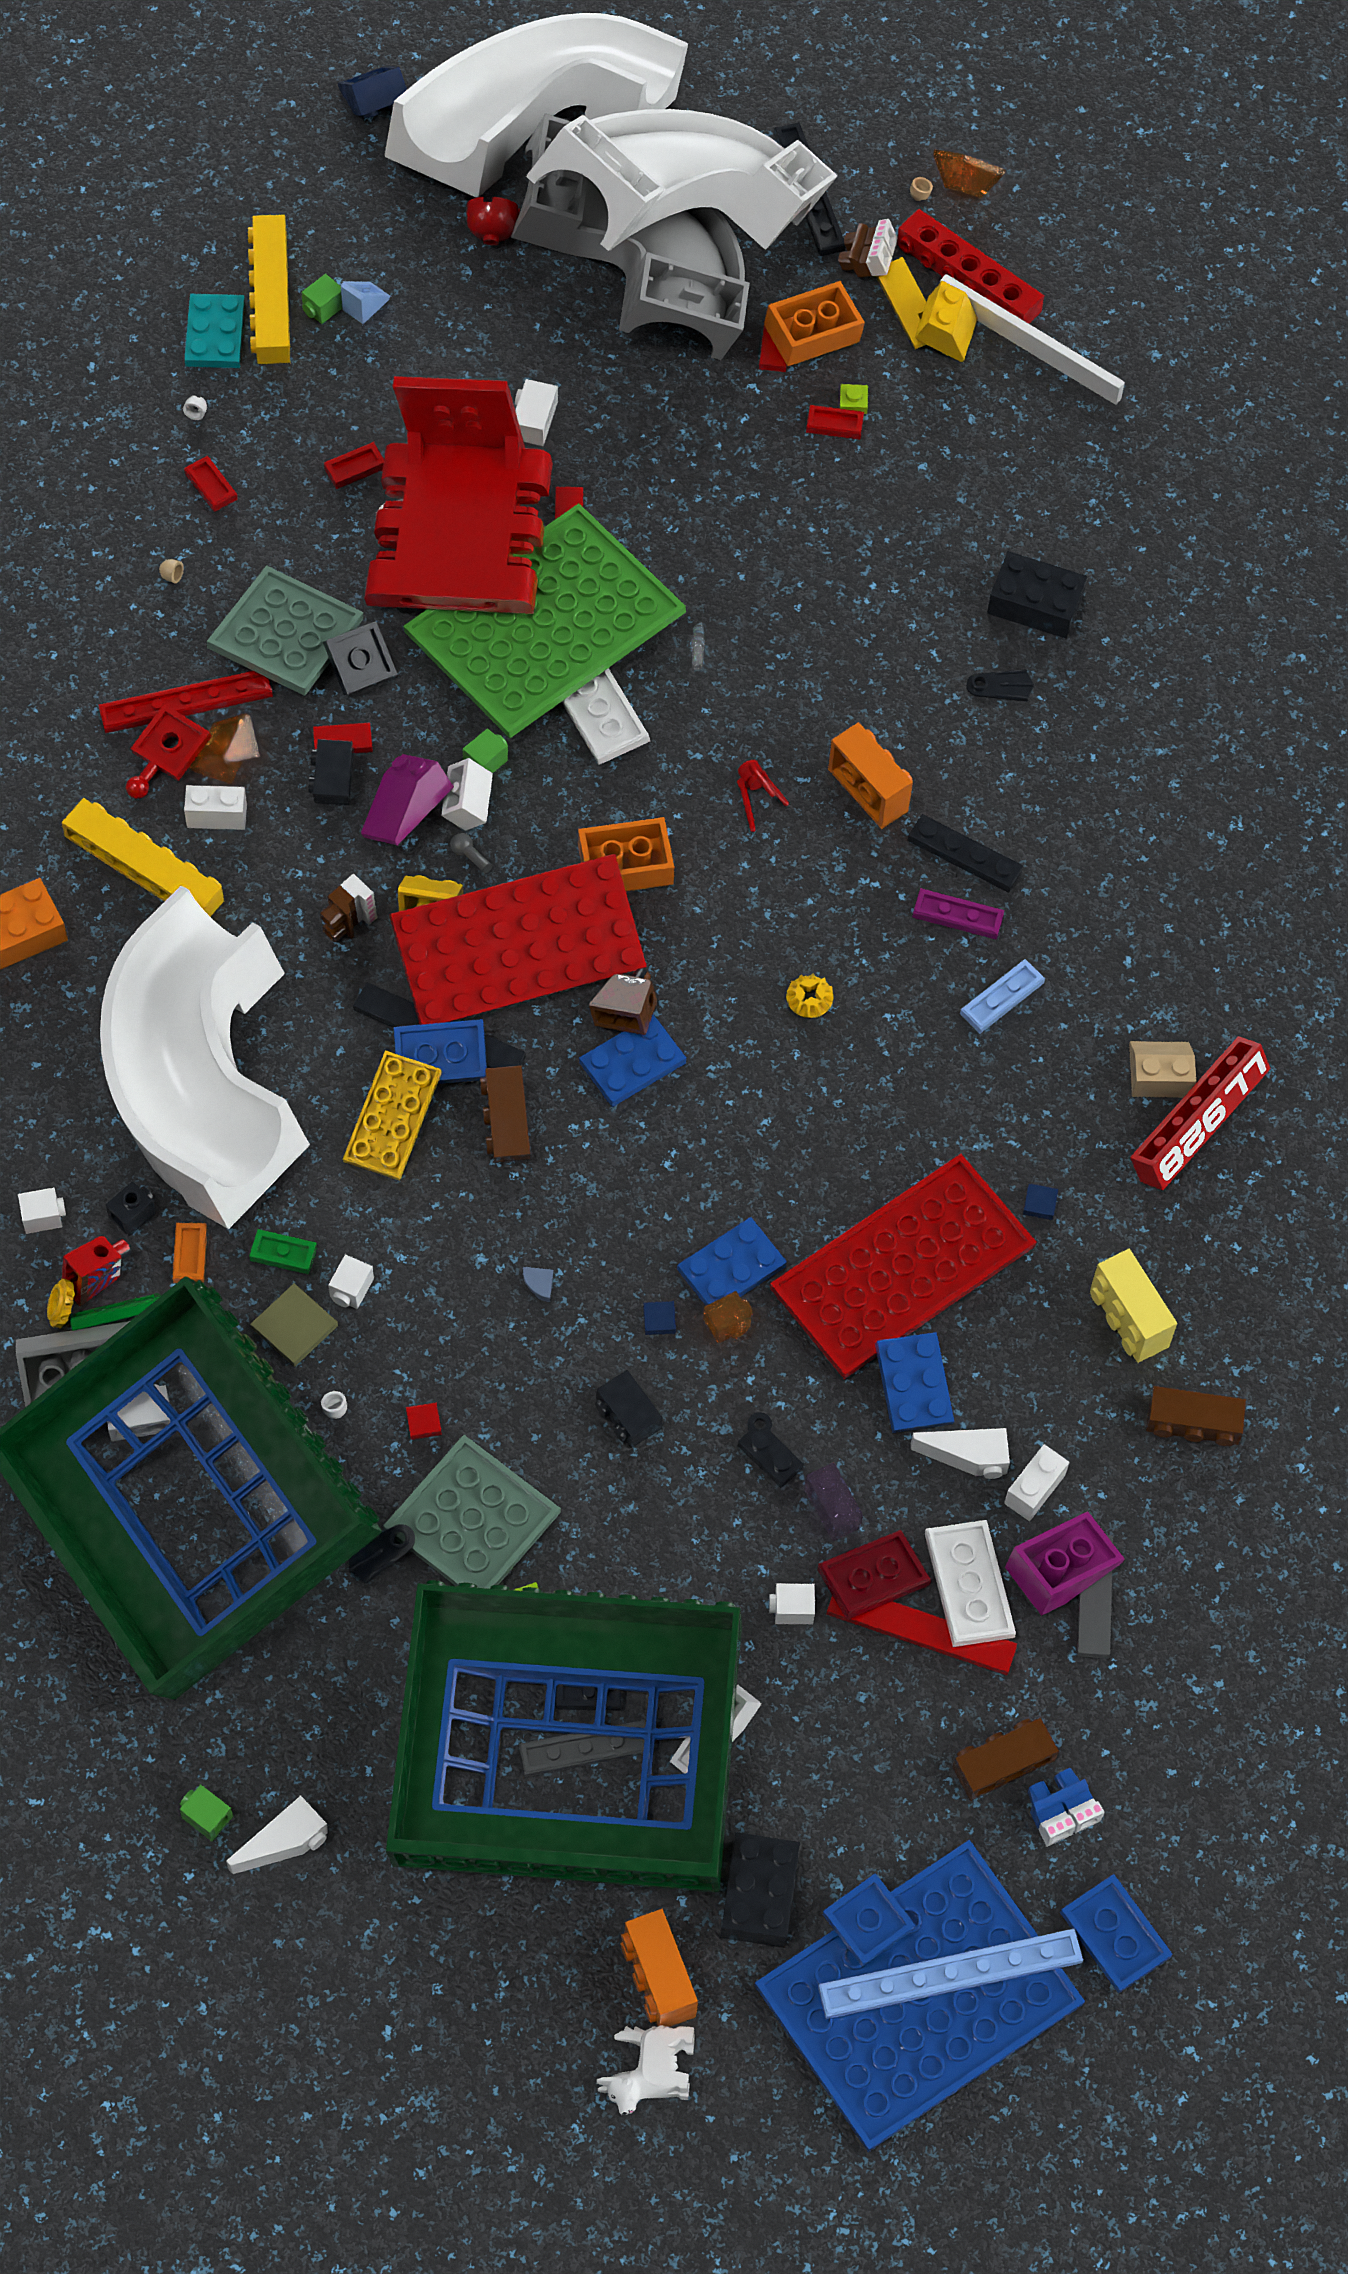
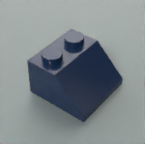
M382 66L337 83L354 115H363L364 119L378 115V109L386 106L388 110L393 109L394 100L407 90L400 67Z

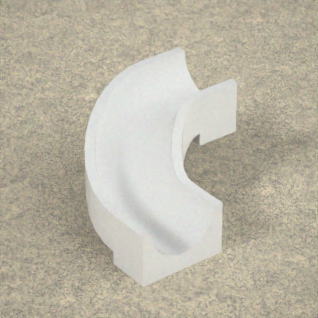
M601 13L559 15L506 30L448 59L394 100L385 157L477 198L502 177L505 162L534 133L544 114L554 116L570 106L582 105L586 106L585 117L591 120L627 111L666 109L676 99L688 43L642 23L620 16Z
M675 109L627 111L591 120L582 115L560 130L526 176L534 184L556 170H572L589 178L599 188L607 204L608 228L600 244L608 251L629 236L663 218L698 207H713L721 210L766 250L791 221L797 226L837 177L829 167L799 140L784 149L772 138L735 120L709 113Z
M180 886L135 931L124 945L113 965L106 984L101 1009V1054L105 1076L116 1107L154 1171L169 1186L182 1194L188 1206L230 1229L310 1144L287 1101L241 1075L237 1071L231 1049L230 1022L233 1010L236 1009L245 1014L285 974L260 926L251 923L238 937H235L218 925L200 907L189 889Z

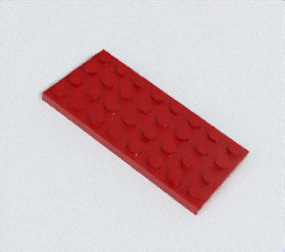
M615 854L389 914L420 1025L450 1022L606 979L615 974H624L635 971L638 968L647 967Z
M959 1154L771 1282L770 1289L843 1379H846L877 1357L875 1343L878 1340L908 1336L1036 1246V1240L966 1158Z

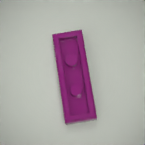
M920 888L912 918L997 940L1005 910Z

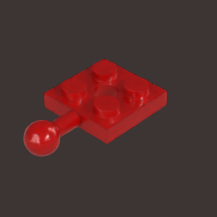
M163 704L130 748L133 754L145 760L148 764L139 776L131 777L127 781L126 791L128 795L134 799L145 797L149 791L148 782L158 769L179 781L211 739V733ZM170 737L179 739L178 744L173 748H166L164 746V742Z

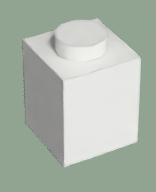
M55 1188L18 1194L22 1222L26 1234L62 1227L61 1216L66 1215L63 1197L57 1198Z
M345 1254L329 1283V1293L332 1300L342 1307L351 1306L358 1309L374 1280L373 1266Z
M776 1583L775 1594H769V1613H775V1624L813 1625L815 1616L814 1584Z

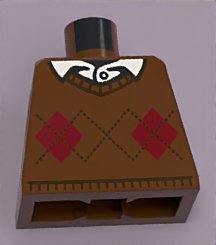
M638 968L632 976L613 975L589 1004L594 1025L646 1035L657 1003L652 981H650V973L645 969Z

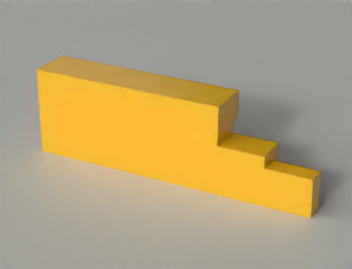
M901 257L890 263L887 275L876 277L913 347L918 349L926 345L915 339L926 300L904 258Z

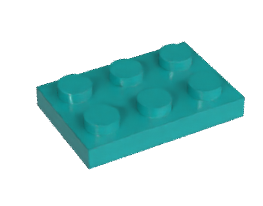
M190 294L185 367L240 368L245 310L244 295Z

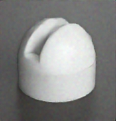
M196 396L189 397L183 407L184 414L193 420L202 419L207 410L204 398Z
M329 1392L321 1400L323 1412L329 1418H341L346 1413L347 1402L341 1392Z

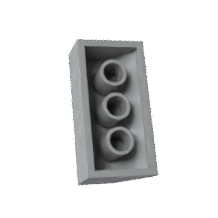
M130 1321L16 1339V1358L25 1407Z

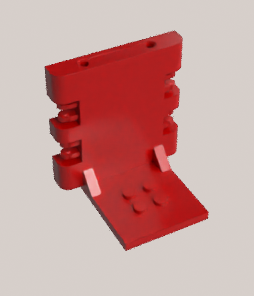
M394 376L393 389L407 429L408 443H391L386 446L381 483L383 489H386L385 494L387 496L403 499V501H386L383 509L378 510L376 513L374 534L376 540H379L378 544L384 548L396 549V551H380L376 555V560H372L369 563L364 598L367 606L534 614L538 584L537 574L530 568L532 561L528 558L513 557V554H531L534 547H542L544 525L543 521L538 518V511L532 507L520 506V504L533 505L540 501V496L549 497L553 466L551 455L541 449L525 448L507 381Z

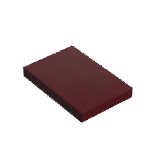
M901 1530L821 1562L817 1567L818 1572L846 1620L927 1587L931 1582L930 1577Z

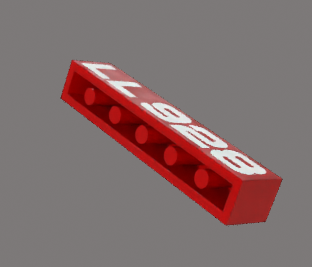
M1238 1036L1134 1152L1130 1159L1140 1182L1164 1190L1271 1068L1261 1044Z

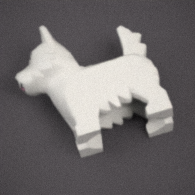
M660 2025L644 2031L638 2027H634L633 2030L626 2026L624 2031L614 2035L615 2040L634 2043L640 2046L639 2065L635 2070L597 2079V2084L603 2085L598 2088V2092L608 2093L609 2099L617 2103L621 2115L631 2114L636 2110L638 2101L644 2098L679 2097L682 2100H688L689 2074L676 2071L678 2068L676 2063L677 2056L674 2055L681 2050H684L688 2055H693L695 2043L694 2027L679 2026L673 2029Z

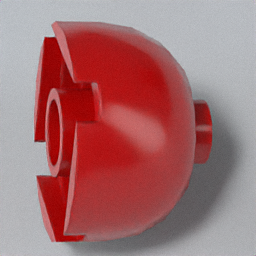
M484 197L471 199L467 202L466 216L468 228L474 236L483 240V243L486 245H498L499 242L505 241L512 236L515 223L520 214V208L518 209V205L515 202L500 197H492V202H483Z

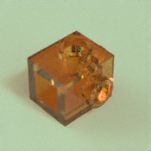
M734 1291L705 1306L703 1320L719 1344L730 1337L736 1339L744 1335L748 1328H750L753 1311L749 1302L745 1298L741 1299L737 1291Z

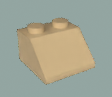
M1130 1041L1132 1097L1183 1098L1196 1084L1195 1055L1189 1042Z

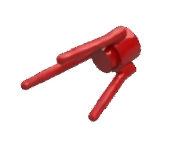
M749 760L739 767L738 773L741 778L736 783L741 790L750 831L755 832L756 827L747 788L757 790L763 786L771 797L776 796L784 806H788L789 802L769 779L767 773L762 770L758 761Z

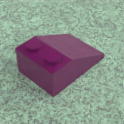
M405 754L397 757L382 777L362 828V836L398 845L454 788L439 763L434 760Z
M1087 1511L1014 1547L1005 1568L1042 1616L1066 1604L1123 1563L1124 1557Z

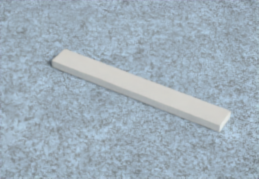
M945 274L940 282L943 280L966 292L978 317L977 321L1115 405L1121 400L1125 383L1121 379L949 275Z

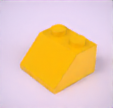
M942 280L928 296L915 335V339L960 362H963L978 319L966 292Z
M421 875L414 877L405 876L398 887L399 911L464 894L463 885L451 880H431Z

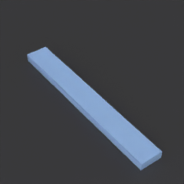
M1075 1929L827 1982L819 1984L818 1990L825 2018L830 2019L1081 1964L1083 1958Z

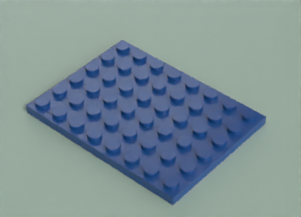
M970 1840L890 1892L916 1925L915 1929L862 1967L835 1930H833L754 1984L867 2152L1085 2003V2000L1062 1968L835 2018H825L818 1990L819 1984L1038 1937Z

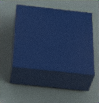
M1028 1184L1023 1215L1053 1220L1058 1189Z
M674 1301L643 1303L645 1335L676 1334Z

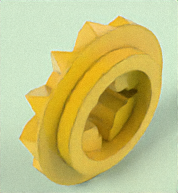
M814 973L810 976H803L801 974L798 979L791 981L786 994L787 1003L791 1010L806 1018H815L825 1014L832 1006L834 998L832 986H829L825 977L821 979L816 977ZM816 989V999L810 997L804 1001V991L811 992Z
M61 1279L51 1291L47 1306V1317L52 1327L62 1328L68 1321L69 1314H71L75 1292L73 1282H70V1280Z

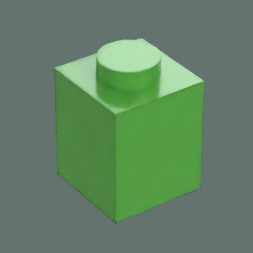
M326 273L302 291V308L306 315L310 318L314 317L319 323L323 324L342 309L341 286Z
M487 728L463 748V760L470 758L491 773H494L508 761L507 742L501 735H495Z
M201 1784L195 1791L190 1790L180 1803L182 1807L179 1810L182 1819L210 1841H213L233 1818L231 1807Z

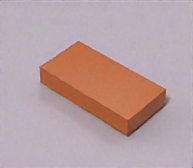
M176 1223L173 1283H178L185 1276L196 1282L200 1280L204 1283L207 1240L206 1223Z

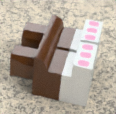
M879 220L877 227L869 228L866 224L859 223L856 232L846 233L844 245L847 252H840L838 258L842 270L854 269L857 277L887 275L898 239L890 220Z
M352 874L327 896L329 906L320 913V917L325 923L322 927L323 932L333 942L338 941L345 934L352 939L354 937L353 927L362 920L369 925L377 919L374 893L358 877Z

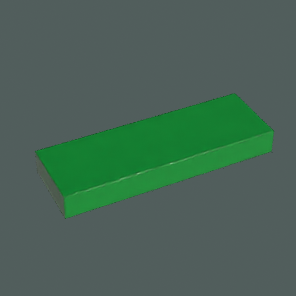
M155 1293L71 1313L72 1330L139 1315L161 1295Z

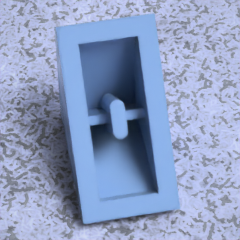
M343 281L341 285L343 311L362 324L390 298L389 294L371 282Z

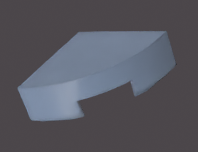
M523 1267V1279L529 1290L538 1299L550 1302L554 1270Z

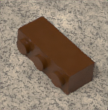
M522 1066L485 1069V1077L480 1078L481 1096L487 1095L488 1107H483L484 1125H490L491 1136L486 1137L487 1155L493 1154L494 1162L530 1159Z
M1153 1386L1149 1398L1146 1431L1154 1432L1159 1437L1174 1435L1184 1437L1192 1442L1208 1440L1215 1441L1220 1446L1238 1445L1243 1434L1246 1399Z
M1041 1717L1034 1721L1025 1719L1017 1723L1013 1727V1731L1005 1735L1002 1732L995 1733L985 1740L986 1744L977 1748L971 1745L956 1754L957 1757L952 1768L970 1801L1056 1760L1059 1750Z

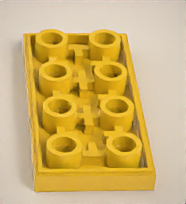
M385 1050L347 1146L343 1161L400 1181L442 1070Z

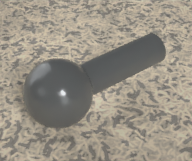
M458 833L453 836L450 842L453 853L460 856L465 855L484 873H488L492 869V864L473 847V840L469 835Z

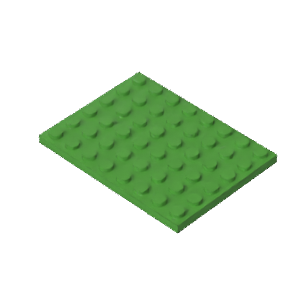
M578 503L544 527L542 547H534L533 552L527 555L513 554V557L528 558L532 561L530 568L537 574L538 584L534 614L427 609L403 627L404 632L511 738L685 614L686 606Z

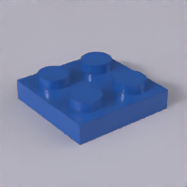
M876 1873L823 1911V1916L862 1967L914 1930L916 1926Z

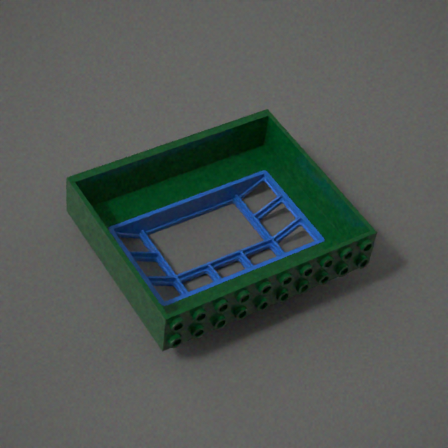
M186 1276L0 1428V1472L150 1694L176 1700L382 1532L377 1525L379 1521L377 1514L368 1505L365 1507L359 1499L362 1495L352 1481L349 1480L347 1482L341 1473L344 1471L342 1465L334 1456L329 1457L323 1449L326 1447V1443L317 1432H311L307 1427L306 1423L309 1422L307 1416L299 1407L294 1408L288 1400L291 1398V1394L280 1382L277 1384L271 1375L274 1373L272 1367L265 1359H259L255 1354L256 1345L248 1335L240 1333L237 1328L240 1325L237 1318L229 1310L225 1311L220 1305V1302L223 1300L219 1293L212 1286L207 1288L202 1281L198 1280L196 1282ZM178 1362H182L206 1393L182 1414H179L153 1384ZM142 1392H146L170 1419V1423L145 1444L140 1441L117 1413ZM213 1403L233 1433L206 1453L188 1427V1422ZM106 1421H110L134 1448V1453L110 1473H107L81 1443ZM177 1431L182 1435L252 1536L250 1542L191 1590L186 1588L116 1486L118 1479ZM240 1442L260 1472L234 1492L216 1467L215 1461ZM267 1480L288 1511L261 1531L242 1504V1500ZM295 1520L304 1532L307 1543L280 1565L269 1540ZM260 1548L271 1572L243 1595L233 1574V1569ZM223 1578L234 1602L206 1625L196 1600Z
M429 1580L426 1584L418 1583L386 1853L392 1866L719 1892L742 1632L740 1607H735V1604L725 1601L716 1602L715 1605H706L696 1599H685L683 1603L670 1602V1599L665 1597L638 1600L637 1596L629 1594L619 1595V1598H611L599 1592H588L586 1596L574 1595L569 1590H555L554 1593H543L540 1589L525 1587L522 1591L509 1590V1587L503 1585H492L488 1589L477 1588V1585L465 1582L459 1583L458 1586H447L444 1582ZM457 1672L496 1681L493 1714L491 1716L454 1708ZM507 1682L544 1684L547 1686L544 1718L542 1720L503 1717ZM558 1684L598 1689L595 1722L593 1724L554 1721ZM617 1689L649 1693L647 1719L644 1728L605 1725L606 1702L609 1690ZM695 1690L692 1725L657 1729L656 1720L659 1694ZM452 1719L491 1728L486 1763L454 1757L448 1754ZM517 1729L643 1739L644 1751L637 1819L493 1808L501 1730ZM691 1737L688 1772L686 1774L651 1775L654 1742L656 1740ZM447 1766L486 1775L482 1807L450 1805L443 1802ZM686 1785L683 1821L647 1820L649 1795L652 1787Z

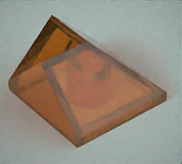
M936 149L933 152L945 188L959 190L978 198H982L1004 176L1006 171L965 154Z
M247 713L214 722L209 730L212 735L211 739L196 757L190 769L196 773L232 784L243 761L260 757L251 717Z

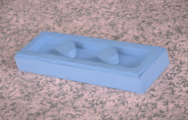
M1024 959L964 1006L960 1011V1015L981 1034L1044 984L1045 978Z

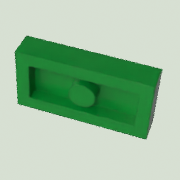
M258 1229L249 1257L252 1262L309 1274L317 1250V1243Z

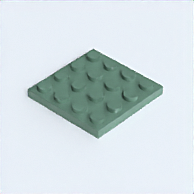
M266 565L207 640V648L305 696L330 664V659L323 642L356 629L363 620V612Z
M463 1435L383 1525V1529L385 1531L398 1524L409 1526L415 1534V1543L410 1551L455 1586L465 1582L473 1583L478 1586L477 1588L490 1589L492 1585H499L561 1513V1508L467 1436ZM398 1533L395 1539L402 1544L405 1541V1535Z

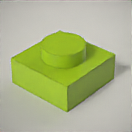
M841 384L840 409L862 411L864 414H867L868 385Z

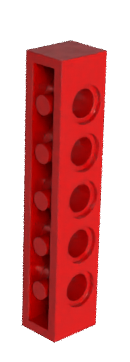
M921 209L913 213L898 228L897 245L904 252L917 258L925 267L937 272L942 278L945 274L949 275L1028 324L1042 312L1044 300L1042 293Z

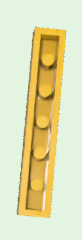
M285 215L253 216V227H248L249 244L253 243V249H248L249 265H254V270H249V285L254 287V292H249L250 309H255V314H250V329L255 331V336L250 337L251 353L257 354L258 364L290 363Z
M83 798L62 821L64 836L164 902L180 886L189 889L196 902L210 917L224 902L222 886L215 878L211 876L207 878L202 875L193 864L187 861L182 862L167 847L163 846L161 848L154 844L148 835L143 832L137 833L122 818H114L108 814L100 804L96 802L91 803Z

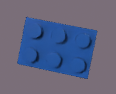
M653 1014L646 1035L623 1031L579 1057V1063L609 1104L614 1107L686 1064V1057Z
M483 1019L394 1027L395 1054L440 1068L442 1073L438 1084L477 1081L485 1077L487 1062Z
M750 1217L679 1263L677 1270L712 1315H714L787 1266V1261L752 1217Z
M937 1332L878 1340L875 1343L892 1433L953 1424L954 1417Z
M1114 1874L1060 1911V1914L1070 1928L1075 1929L1076 1936L1118 1994L1163 1964L1173 1955Z

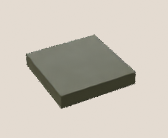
M294 1283L250 1325L251 1329L295 1367L338 1327V1322Z

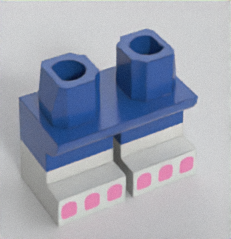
M1071 1768L1055 1775L1054 1780L1060 1789L1058 1792L1051 1794L1044 1781H1040L1028 1789V1795L1032 1803L1030 1813L1046 1847L1071 1836L1073 1832L1077 1833L1100 1822L1105 1813L1100 1803L1096 1802L1091 1795L1086 1780L1079 1781Z

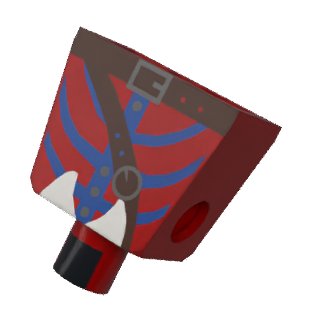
M99 1236L63 1256L62 1279L73 1282L75 1292L73 1299L79 1306L88 1302L120 1277L121 1261L132 1253L125 1240L120 1239L111 1245L105 1237Z

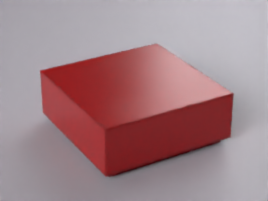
M437 1402L406 1407L411 1440L442 1435Z

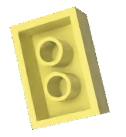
M1130 1248L1099 1263L1091 1285L1090 1294L1093 1301L1098 1306L1101 1305L1106 1312V1319L1111 1329L1117 1330L1120 1334L1126 1353L1130 1356L1133 1355L1137 1363L1169 1348L1177 1322Z

